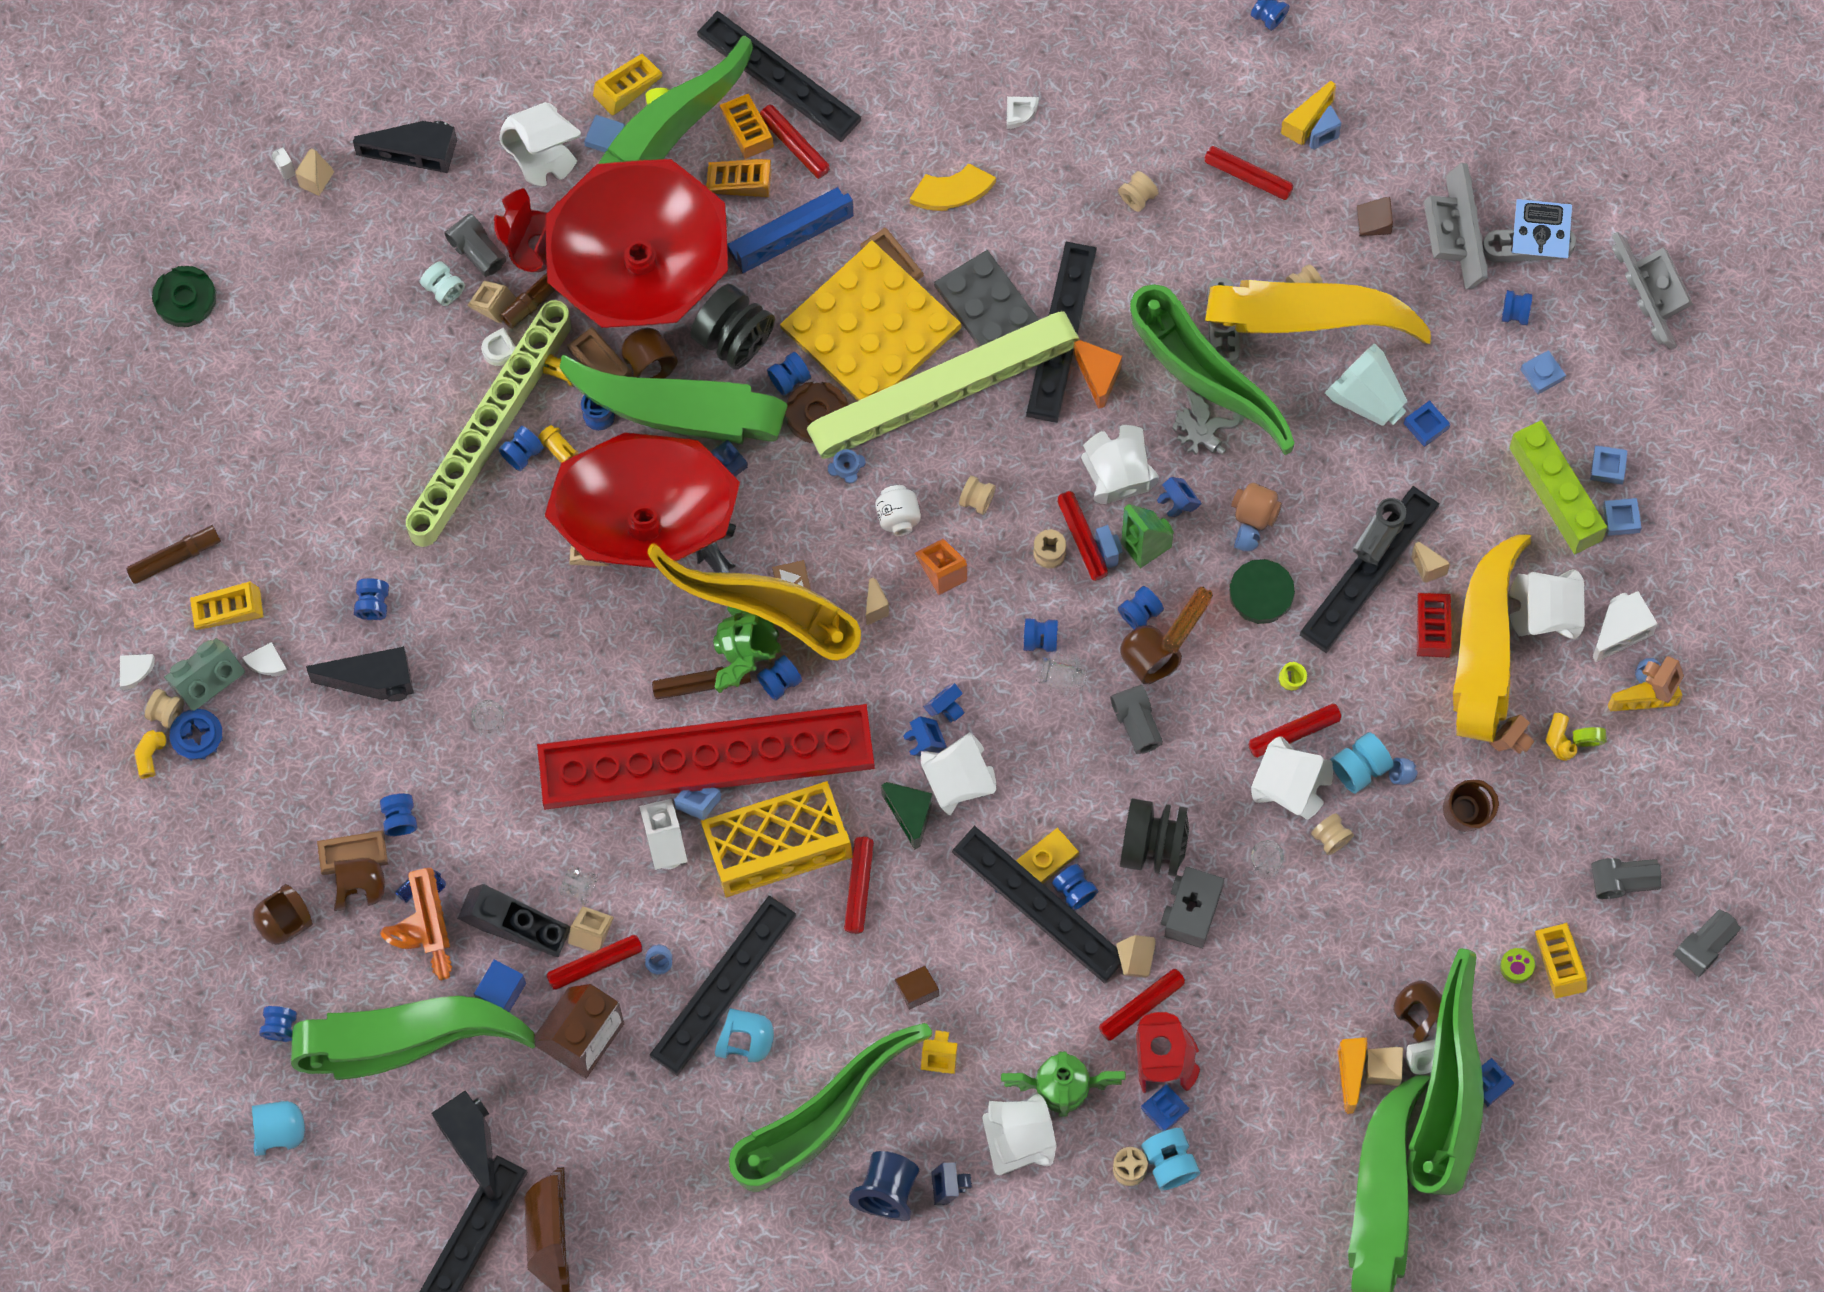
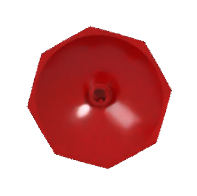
M672 159L596 164L546 214L547 283L601 328L677 323L728 272L725 202Z
M624 432L560 464L546 508L545 518L585 560L657 569L648 555V548L651 544L658 545L668 557L678 561L726 536L740 482L698 440Z

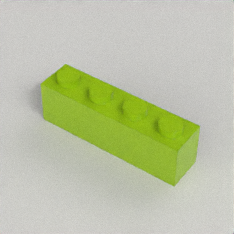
M1540 420L1513 433L1509 449L1574 555L1603 541L1607 525L1543 421Z

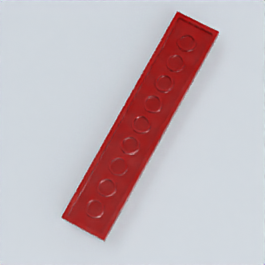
M867 704L537 744L544 810L676 794L686 790L693 792L701 791L704 788H725L875 769Z

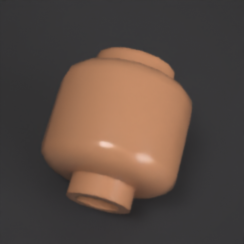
M1250 483L1246 486L1245 490H1237L1231 507L1236 508L1235 518L1238 522L1250 525L1257 530H1264L1268 525L1273 527L1281 510L1282 502L1278 501L1276 491L1257 483Z

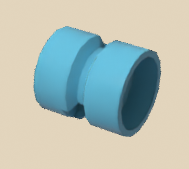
M1367 732L1357 739L1355 744L1352 745L1353 750L1345 748L1330 759L1337 777L1354 794L1371 783V776L1376 778L1382 776L1394 766L1386 747L1371 732Z
M1173 1128L1158 1133L1144 1141L1141 1145L1148 1163L1155 1165L1152 1173L1161 1191L1186 1184L1194 1180L1201 1173L1194 1156L1186 1152L1189 1144L1182 1128ZM1175 1153V1156H1172L1164 1160V1157H1167Z

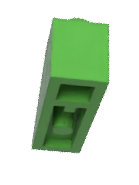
M1128 504L1124 507L1121 545L1141 569L1172 548L1174 531L1165 518L1160 519L1154 511Z

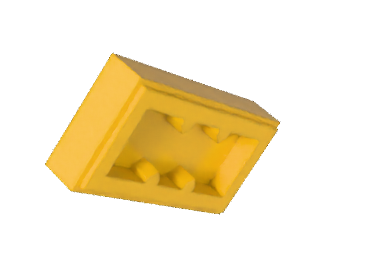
M1057 827L1016 861L1043 884L1079 856V851Z

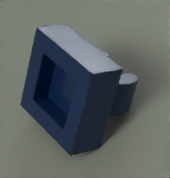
M726 440L710 451L735 477L748 468V462L729 440Z
M956 1162L942 1163L931 1171L934 1205H947L956 1199L959 1193H965L966 1189L972 1188L971 1174H957Z

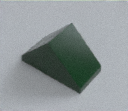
M890 782L882 784V797L914 850L919 848L932 808L933 794Z

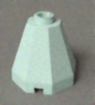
M1375 343L1325 392L1333 402L1382 426L1387 421L1394 425L1407 412L1403 406L1408 401L1384 352Z

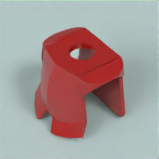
M521 188L511 192L502 199L506 211L504 216H494L495 232L497 239L508 249L509 257L517 268L527 272L538 273L547 269V213L532 210L530 197L525 188ZM539 235L540 238L535 246V250L529 247V241L532 237Z
M1154 1012L1144 1016L1137 1025L1136 1033L1138 1074L1142 1092L1146 1093V1080L1167 1082L1180 1079V1086L1189 1091L1200 1073V1067L1195 1063L1196 1053L1199 1052L1196 1042L1174 1014ZM1159 1037L1168 1039L1171 1043L1170 1051L1165 1055L1155 1054L1151 1049V1043L1154 1039Z

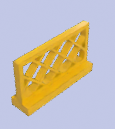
M828 781L701 820L725 898L841 862L853 856L851 843L847 831L844 829ZM824 793L827 801L821 811L806 805L810 797ZM787 804L796 810L791 819L787 821L775 816L778 807ZM829 809H830V812H831L832 816H830V815L827 814L828 811H829ZM802 812L817 817L810 830L795 824ZM757 815L764 818L758 831L743 826L748 816ZM824 820L835 825L838 833L824 837L817 834L816 831ZM770 821L785 827L778 840L763 834ZM725 825L732 828V831L726 841L714 837L710 828ZM791 830L806 836L801 845L792 847L784 843ZM738 832L753 837L746 850L732 845ZM759 840L774 846L770 855L760 857L752 853ZM716 846L721 847L719 853ZM727 850L742 856L738 865L726 869L723 868L721 861Z

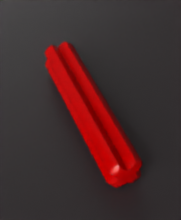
M769 104L760 111L761 117L770 130L816 178L820 179L829 172V164L773 105Z
M1211 146L1205 155V162L1278 198L1287 200L1292 193L1293 184L1220 148Z
M1072 491L1060 494L1057 502L1091 579L1097 581L1105 578L1108 575L1107 566L1075 494Z
M1332 703L1250 739L1249 749L1253 756L1258 758L1265 754L1268 745L1275 738L1283 737L1290 744L1340 722L1341 712L1338 706Z
M864 836L856 837L853 847L844 924L845 931L851 934L862 933L865 925L874 841Z
M633 934L547 973L548 982L553 990H557L641 953L643 950L642 944L638 936Z
M1172 969L1106 1019L1099 1026V1030L1104 1038L1108 1041L1113 1040L1185 984L1183 975L1177 969Z

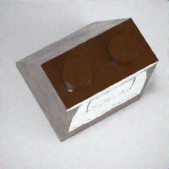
M592 984L568 987L535 1034V1047L587 1079L624 1025L619 1001Z

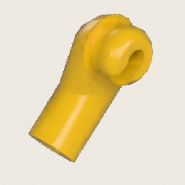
M1554 713L1546 736V743L1556 758L1568 761L1576 756L1578 750L1575 743L1571 744L1572 742L1564 735L1570 718L1562 713Z
M150 730L144 733L135 749L134 754L139 778L141 779L156 775L152 755L156 749L161 750L166 745V736L161 731L155 732V730Z

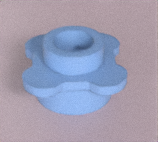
M849 449L840 450L834 456L833 463L828 465V473L831 476L837 475L844 478L846 483H854L857 481L859 469L865 466V458ZM848 463L850 466L845 468L843 465Z

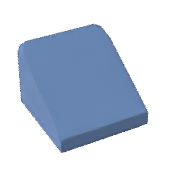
M1331 105L1325 110L1311 132L1309 146L1313 150L1339 138L1341 121Z

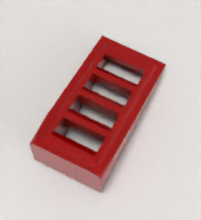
M1418 593L1417 656L1450 658L1452 650L1451 594ZM1425 602H1443V608L1425 607ZM1425 614L1443 615V619L1425 618ZM1425 625L1443 626V630L1425 629ZM1425 636L1443 637V641L1425 640Z

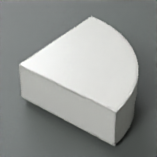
M1007 96V129L1017 128L1029 122L1037 111L1039 97Z
M282 147L272 152V159L283 179L287 180L295 176L292 161Z
M272 642L242 657L248 668L254 672L274 677L288 673Z
M153 654L120 656L121 690L136 687L152 671L155 662Z

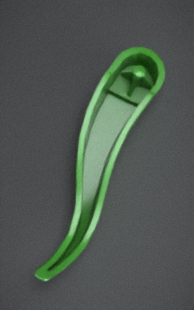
M742 36L734 49L718 65L704 74L670 89L646 105L620 131L598 164L664 159L679 139L710 111L738 81L753 49L751 40L746 36Z
M1156 284L1143 286L1138 289L1130 301L1132 325L1161 364L1187 388L1262 427L1274 439L1284 455L1292 452L1294 440L1280 410L1263 391L1215 350L1201 334L1175 294L1167 287Z
M566 355L561 357L560 369L562 373L591 401L620 417L663 431L720 441L729 440L732 443L742 445L745 437L772 442L776 441L779 437L788 407L787 403L781 399L751 392L752 388L748 384L618 376L587 367Z
M1460 948L1454 958L1443 991L1438 1015L1430 1082L1424 1106L1409 1145L1411 1152L1407 1162V1176L1411 1184L1418 1191L1429 1194L1452 1195L1463 1188L1470 1164L1473 1163L1482 1125L1484 1105L1483 1075L1474 1033L1472 995L1477 956L1474 951Z
M465 996L438 997L372 1011L327 1013V1019L300 1021L294 1025L292 1030L291 1066L299 1072L308 1074L333 1073L336 1080L353 1079L380 1074L405 1066L454 1041L480 1035L508 1038L533 1049L535 1048V1034L516 1016L491 1002Z
M926 1023L914 1025L879 1039L852 1059L829 1084L809 1101L790 1114L752 1132L751 1135L738 1141L732 1148L729 1157L730 1172L736 1181L749 1191L760 1192L789 1177L817 1157L847 1123L869 1083L884 1065L903 1051L931 1038L932 1030Z
M1416 1075L1396 1087L1381 1101L1368 1124L1361 1150L1354 1221L1348 1250L1349 1267L1353 1268L1352 1292H1394L1397 1278L1405 1276L1409 1241L1406 1138L1409 1119L1421 1094L1428 1088L1431 1076Z

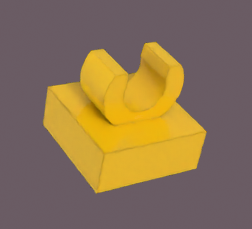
M936 1030L934 1040L927 1039L923 1041L921 1070L955 1074L958 1043L948 1042L949 1032Z

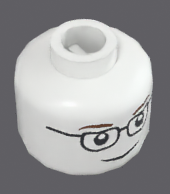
M903 485L885 488L876 499L875 505L880 527L885 531L893 532L895 536L911 533L913 531L912 527L916 526L921 520L916 494L906 489Z

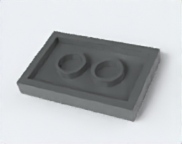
M988 250L934 282V287L978 347L1039 320Z

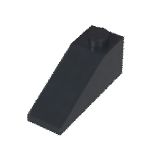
M420 121L354 136L353 139L357 156L448 173L457 143L454 126H450L443 121Z
M404 646L306 666L310 681L314 684L379 700L388 699L391 702L404 700L407 698V695L414 694L408 657Z
M465 1090L431 1114L443 1135L490 1202L497 1199L491 1133L485 1120L489 1113L479 1098L472 1100Z

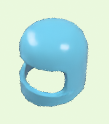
M730 1008L716 1045L715 1056L727 1059L729 1054L746 1056L748 1062H759L765 1059L771 1050L774 1038V1028L771 1021L760 1014ZM732 1032H743L751 1036L749 1051L728 1046Z
M280 1101L252 1106L255 1156L266 1155V1150L269 1148L282 1146L290 1150L301 1144L305 1134V1123L301 1109L296 1104L289 1101Z

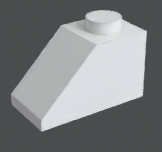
M1639 591L1630 595L1622 593L1610 601L1593 654L1595 662L1654 635L1657 622Z
M672 798L639 806L655 870L661 868L673 869L681 863L688 862Z

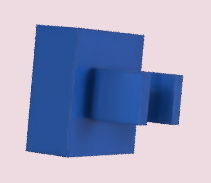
M1430 400L1404 419V425L1424 447L1450 428L1449 421Z
M1170 477L1162 484L1167 492L1162 493L1157 499L1160 504H1165L1170 499L1173 500V508L1167 512L1169 517H1177L1182 511L1193 512L1202 505L1187 482L1182 478Z
M955 683L945 687L923 706L931 717L942 712L950 723L952 721L955 722L965 713L955 702L963 694Z
M920 716L910 722L912 730L907 731L903 736L908 741L917 740V747L909 751L910 755L921 756V751L940 753L947 748L937 720Z
M1490 1058L1482 1065L1484 1103L1489 1107L1514 1085V1082L1493 1058Z
M1167 1084L1141 1105V1109L1162 1132L1170 1129L1190 1109Z

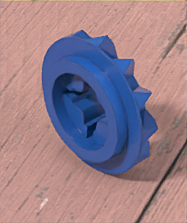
M204 709L183 712L174 720L170 728L169 737L172 747L178 755L186 757L190 761L199 758L205 760L208 755L217 752V747L223 741L220 721L213 713ZM193 724H195L200 732L206 731V734L201 736V745H198L194 739H188V737L192 736Z

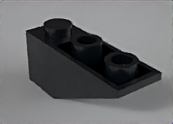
M485 884L469 889L457 918L483 932L555 957H559L571 926Z

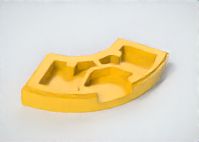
M969 163L961 172L950 177H934L925 174L910 197V204L933 211H948L949 208L966 204L968 206L988 193L996 183V177Z

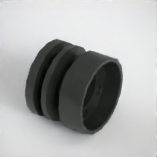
M728 283L712 294L703 305L692 324L690 334L692 339L707 350L717 348V357L720 360L727 361V365L732 369L739 370L747 365L764 346L774 328L775 316L771 312L763 310L762 306L758 303L749 305L748 295L733 284Z
M1131 798L1120 867L1142 871L1148 856L1154 858L1155 873L1160 874L1162 859L1170 860L1168 875L1177 876V871L1185 859L1190 829L1187 815L1188 807L1179 806L1177 821L1169 820L1170 804L1165 805L1161 818L1154 817L1153 801Z

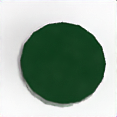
M178 266L157 279L152 291V302L157 314L166 323L176 327H190L201 323L212 313L216 305L217 292L212 280L203 270L193 266Z
M1267 559L1252 560L1243 564L1233 574L1229 586L1230 602L1233 608L1235 607L1239 615L1245 620L1257 624L1272 623L1290 610L1295 596L1294 581L1289 572L1279 563Z

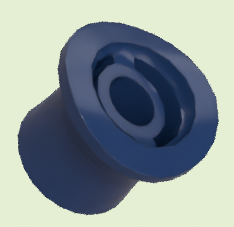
M888 1151L873 1152L870 1157L866 1178L862 1186L852 1189L849 1195V1203L857 1210L867 1214L897 1221H909L912 1212L907 1205V1201L920 1169L913 1161L902 1155Z

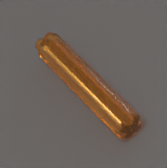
M1204 586L1196 589L1163 638L1161 648L1164 651H1168L1170 654L1177 653L1210 604L1213 597L1211 590H1206Z

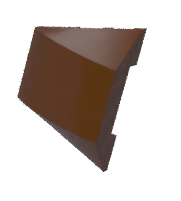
M557 1167L548 1176L535 1183L524 1197L527 1268L553 1292H570L569 1265L566 1260L564 1200H566L564 1167Z

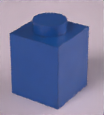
M494 959L474 992V996L510 1012L526 985L524 975Z

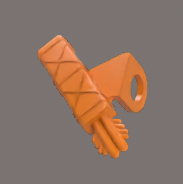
M423 868L408 874L416 912L394 926L383 927L380 935L385 941L401 949L419 948L423 943L425 953H433V958L430 962L432 964L431 967L434 968L432 972L442 981L444 978L449 979V972L452 971L451 961L449 960L450 956L444 950L450 948L448 933L434 876L435 873L432 868ZM391 935L397 936V937H399L400 939H402L403 941L397 940V939H395L394 937H392Z

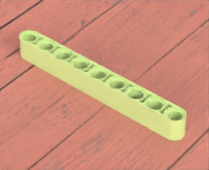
M551 300L542 306L406 518V527L409 537L415 545L426 547L437 540L542 376L543 367L548 366L544 364L550 354H556L569 334L571 320L569 310L563 302ZM553 317L563 318L558 323L549 322ZM538 342L546 343L545 347L541 349H535L532 346ZM520 368L530 369L524 375L516 374V371ZM509 393L514 395L506 401L499 399L503 394ZM489 419L497 421L493 426L490 427L482 425L486 420ZM472 445L480 447L474 453L466 452V449ZM453 472H463V475L458 479L449 478V475ZM437 498L447 499L442 505L436 506L432 504ZM420 524L429 525L426 531H415V528Z
M1061 311L1051 314L812 422L807 427V431L821 458H831L840 450L854 448L1073 349L1074 342L1080 339L1065 312Z

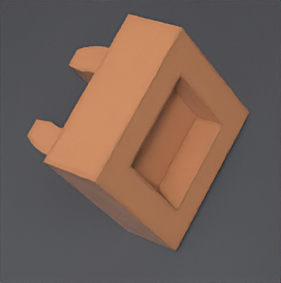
M1669 656L1665 658L1661 666L1655 662L1648 661L1642 671L1643 674L1647 675L1645 681L1652 685L1656 698L1667 703L1670 702L1684 677L1679 660Z
M1521 714L1507 718L1496 733L1494 743L1489 742V744L1498 751L1512 748L1519 754L1522 751L1527 752L1534 743V740L1524 733L1530 722Z

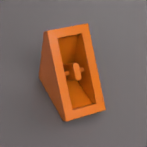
M1078 340L1074 342L1073 355L1098 409L1103 408L1120 373L1122 355Z
M944 539L915 552L918 561L938 595L967 581L966 560Z

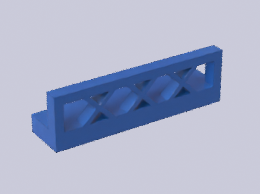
M836 187L728 243V251L741 272L745 273L853 217V200L849 193L843 195L840 189Z

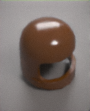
M654 328L638 329L631 333L623 342L622 357L627 364H631L634 371L633 377L640 378L642 371L657 360L661 365V371L650 378L665 379L677 366L678 359L663 335Z
M1143 625L1133 629L1123 639L1120 646L1123 661L1142 684H1152L1169 676L1177 670L1182 660V655L1177 647L1173 646L1158 628L1151 625ZM1172 654L1170 659L1158 671L1152 674L1148 673L1157 662Z
M1465 780L1453 787L1445 796L1443 815L1448 824L1454 829L1462 832L1475 831L1488 825L1497 815L1499 808L1498 795L1493 787L1485 781ZM1479 787H1483L1490 794L1493 805L1492 811L1488 797Z
M371 858L334 861L337 886L334 911L346 910V897L351 894H358L357 889L365 890L366 894L364 895L367 898L368 906L374 905L382 899L385 891V878L383 870L377 861Z
M287 884L281 886L279 890L258 903L253 911V921L258 932L267 942L275 945L288 942L313 925L303 899L297 891Z
M1422 980L1412 982L1398 994L1393 1005L1396 1017L1400 1021L1408 1022L1415 1029L1412 1037L1417 1043L1424 1042L1430 1036L1428 1033L1435 1022H1438L1442 994L1432 984ZM1418 1003H1421L1429 1014L1428 1018L1420 1026L1408 1015L1410 1008Z

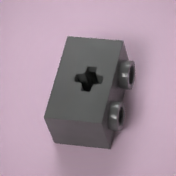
M1186 866L1183 876L1177 875L1173 883L1171 894L1176 896L1173 907L1166 905L1161 925L1166 926L1164 937L1203 949L1225 878ZM1190 901L1196 903V907L1193 908L1192 912L1186 910Z

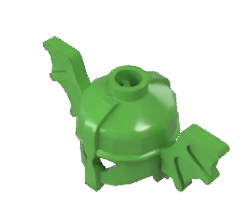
M727 608L732 616L723 619L718 624L717 632L713 639L715 651L718 654H724L727 661L731 663V665L717 673L715 689L718 693H721L730 686L738 687L740 680L745 674L750 671H756L755 662L775 658V654L781 652V645L777 642L779 632L774 627V623L739 609Z
M1067 1051L1058 1052L1057 1055L1049 1057L1038 1069L1036 1078H1031L1025 1073L1001 1074V1082H1004L1005 1087L1015 1086L1020 1088V1091L1037 1089V1093L1045 1099L1047 1107L1059 1113V1117L1068 1116L1069 1112L1076 1110L1082 1105L1088 1096L1090 1088L1105 1090L1108 1085H1122V1080L1126 1079L1125 1071H1104L1097 1076L1090 1077L1086 1066L1076 1056L1067 1054ZM1061 1070H1066V1071H1068V1072H1066V1073L1063 1074V1073H1061V1072H1059V1071H1061Z

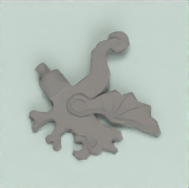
M1187 391L1186 395L1191 405V413L1196 421L1191 418L1187 408H1184L1183 412L1179 409L1176 411L1177 417L1172 429L1177 431V427H1181V431H1185L1188 434L1186 437L1178 436L1177 441H1180L1181 445L1189 441L1193 442V445L1187 449V453L1194 452V455H1197L1198 445L1202 444L1212 453L1217 451L1223 455L1226 450L1221 446L1222 441L1213 434L1218 429H1233L1237 427L1239 422L1244 420V416L1234 412V420L1214 417L1208 421L1211 414L1208 411L1209 405L1204 402L1202 396H1196L1194 392Z

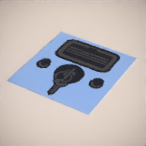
M1517 199L1512 253L1568 259L1572 205Z

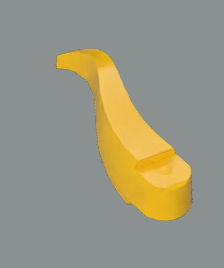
M1242 280L1240 287L1214 285L1209 290L1205 321L1220 323L1229 327L1235 325V330L1239 333H1289L1371 325L1385 326L1405 332L1424 344H1430L1431 342L1430 329L1409 306L1390 294L1372 288L1337 283H1286Z
M1515 535L1502 541L1482 558L1471 577L1463 611L1459 660L1453 690V711L1457 712L1456 736L1494 743L1499 721H1504L1507 718L1510 693V631L1507 594L1510 574L1519 555L1531 544V535Z
M651 544L648 548V555L657 569L680 589L699 598L739 609L772 622L793 634L829 660L845 659L859 647L861 630L858 622L828 599L801 585L779 578L755 574L702 572L686 568L674 561L656 544Z

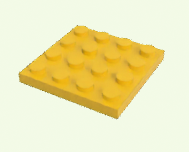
M873 240L780 324L781 329L857 401L906 380L962 328L960 321Z

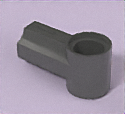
M471 213L444 232L450 245L453 248L457 246L455 250L460 255L465 254L485 277L495 274L506 262V256L487 237L484 227Z
M1387 498L1379 503L1374 517L1353 548V552L1369 564L1377 565L1395 536L1403 530L1406 508L1399 499ZM1387 512H1393L1398 515L1399 519L1389 522L1382 515Z
M1142 684L1110 696L1113 710L1115 713L1118 712L1116 717L1120 724H1124L1136 754H1145L1163 744L1151 714L1152 708L1149 697Z
M1607 858L1591 864L1595 893L1598 899H1608V896H1610V899L1622 897L1629 892L1660 890L1661 869L1657 859L1621 862L1620 859Z
M1719 909L1696 933L1692 932L1679 945L1673 955L1696 976L1700 977L1706 971L1705 968L1708 969L1718 958V953L1737 935L1741 927L1732 915Z

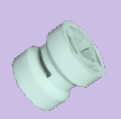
M442 261L430 266L420 280V284L427 291L433 292L435 299L442 306L451 304L462 294L465 288V283L458 276H452L450 268Z

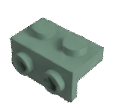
M218 638L201 644L196 650L197 653L187 660H181L174 664L170 669V673L164 676L171 688L181 695L188 707L193 711L245 673V670L229 647Z

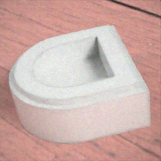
M504 327L487 336L481 346L485 361L494 366L505 365L516 348Z
M1435 1040L1407 1046L1405 1061L1414 1074L1424 1075L1432 1071Z

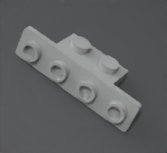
M1460 163L1446 175L1449 197L1430 195L1424 200L1433 258L1460 261L1465 289L1472 290L1487 278V263L1485 262L1482 235L1478 224L1477 206L1473 196L1472 178L1469 173L1468 164Z
M1619 232L1612 234L1616 243L1612 246L1614 254L1620 263L1625 262L1628 272L1625 273V277L1633 290L1637 289L1641 296L1638 304L1646 317L1650 316L1654 323V326L1651 327L1654 338L1659 345L1663 343L1671 350L1676 348L1677 344L1665 320L1692 306L1693 303L1668 251L1663 247L1637 261L1627 239Z

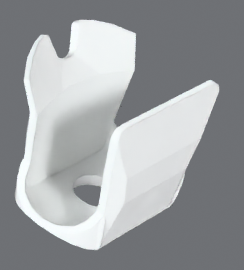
M544 102L510 115L501 128L499 140L502 147L514 156L527 182L536 186H546L547 173H553L557 179L562 180L577 163L570 150L562 144L580 137L581 132L557 113L556 107Z
M1121 425L1118 438L1111 440L1105 431H1101L1083 445L1086 452L1082 454L1081 459L1096 485L1093 499L1097 503L1107 504L1148 492L1159 481L1157 472L1147 464L1143 428L1133 425Z
M1574 569L1560 576L1530 572L1528 575L1518 573L1509 593L1511 598L1521 602L1520 610L1511 613L1509 616L1518 636L1556 631L1567 638L1576 639L1585 626L1584 580L1581 574Z
M970 732L940 753L921 751V767L926 774L940 807L950 816L959 802L993 794L996 791L993 767L986 766L981 755L984 748Z
M1277 737L1266 749L1251 786L1252 798L1256 803L1275 801L1294 814L1301 815L1308 820L1324 804V801L1316 794V791L1320 785L1330 786L1332 784V761L1324 759L1320 755L1293 750L1283 737Z
M1035 1094L1028 1101H989L988 1113L983 1115L982 1120L995 1174L1001 1176L1032 1163L1051 1166L1054 1161L1057 1145L1045 1099L1040 1094Z

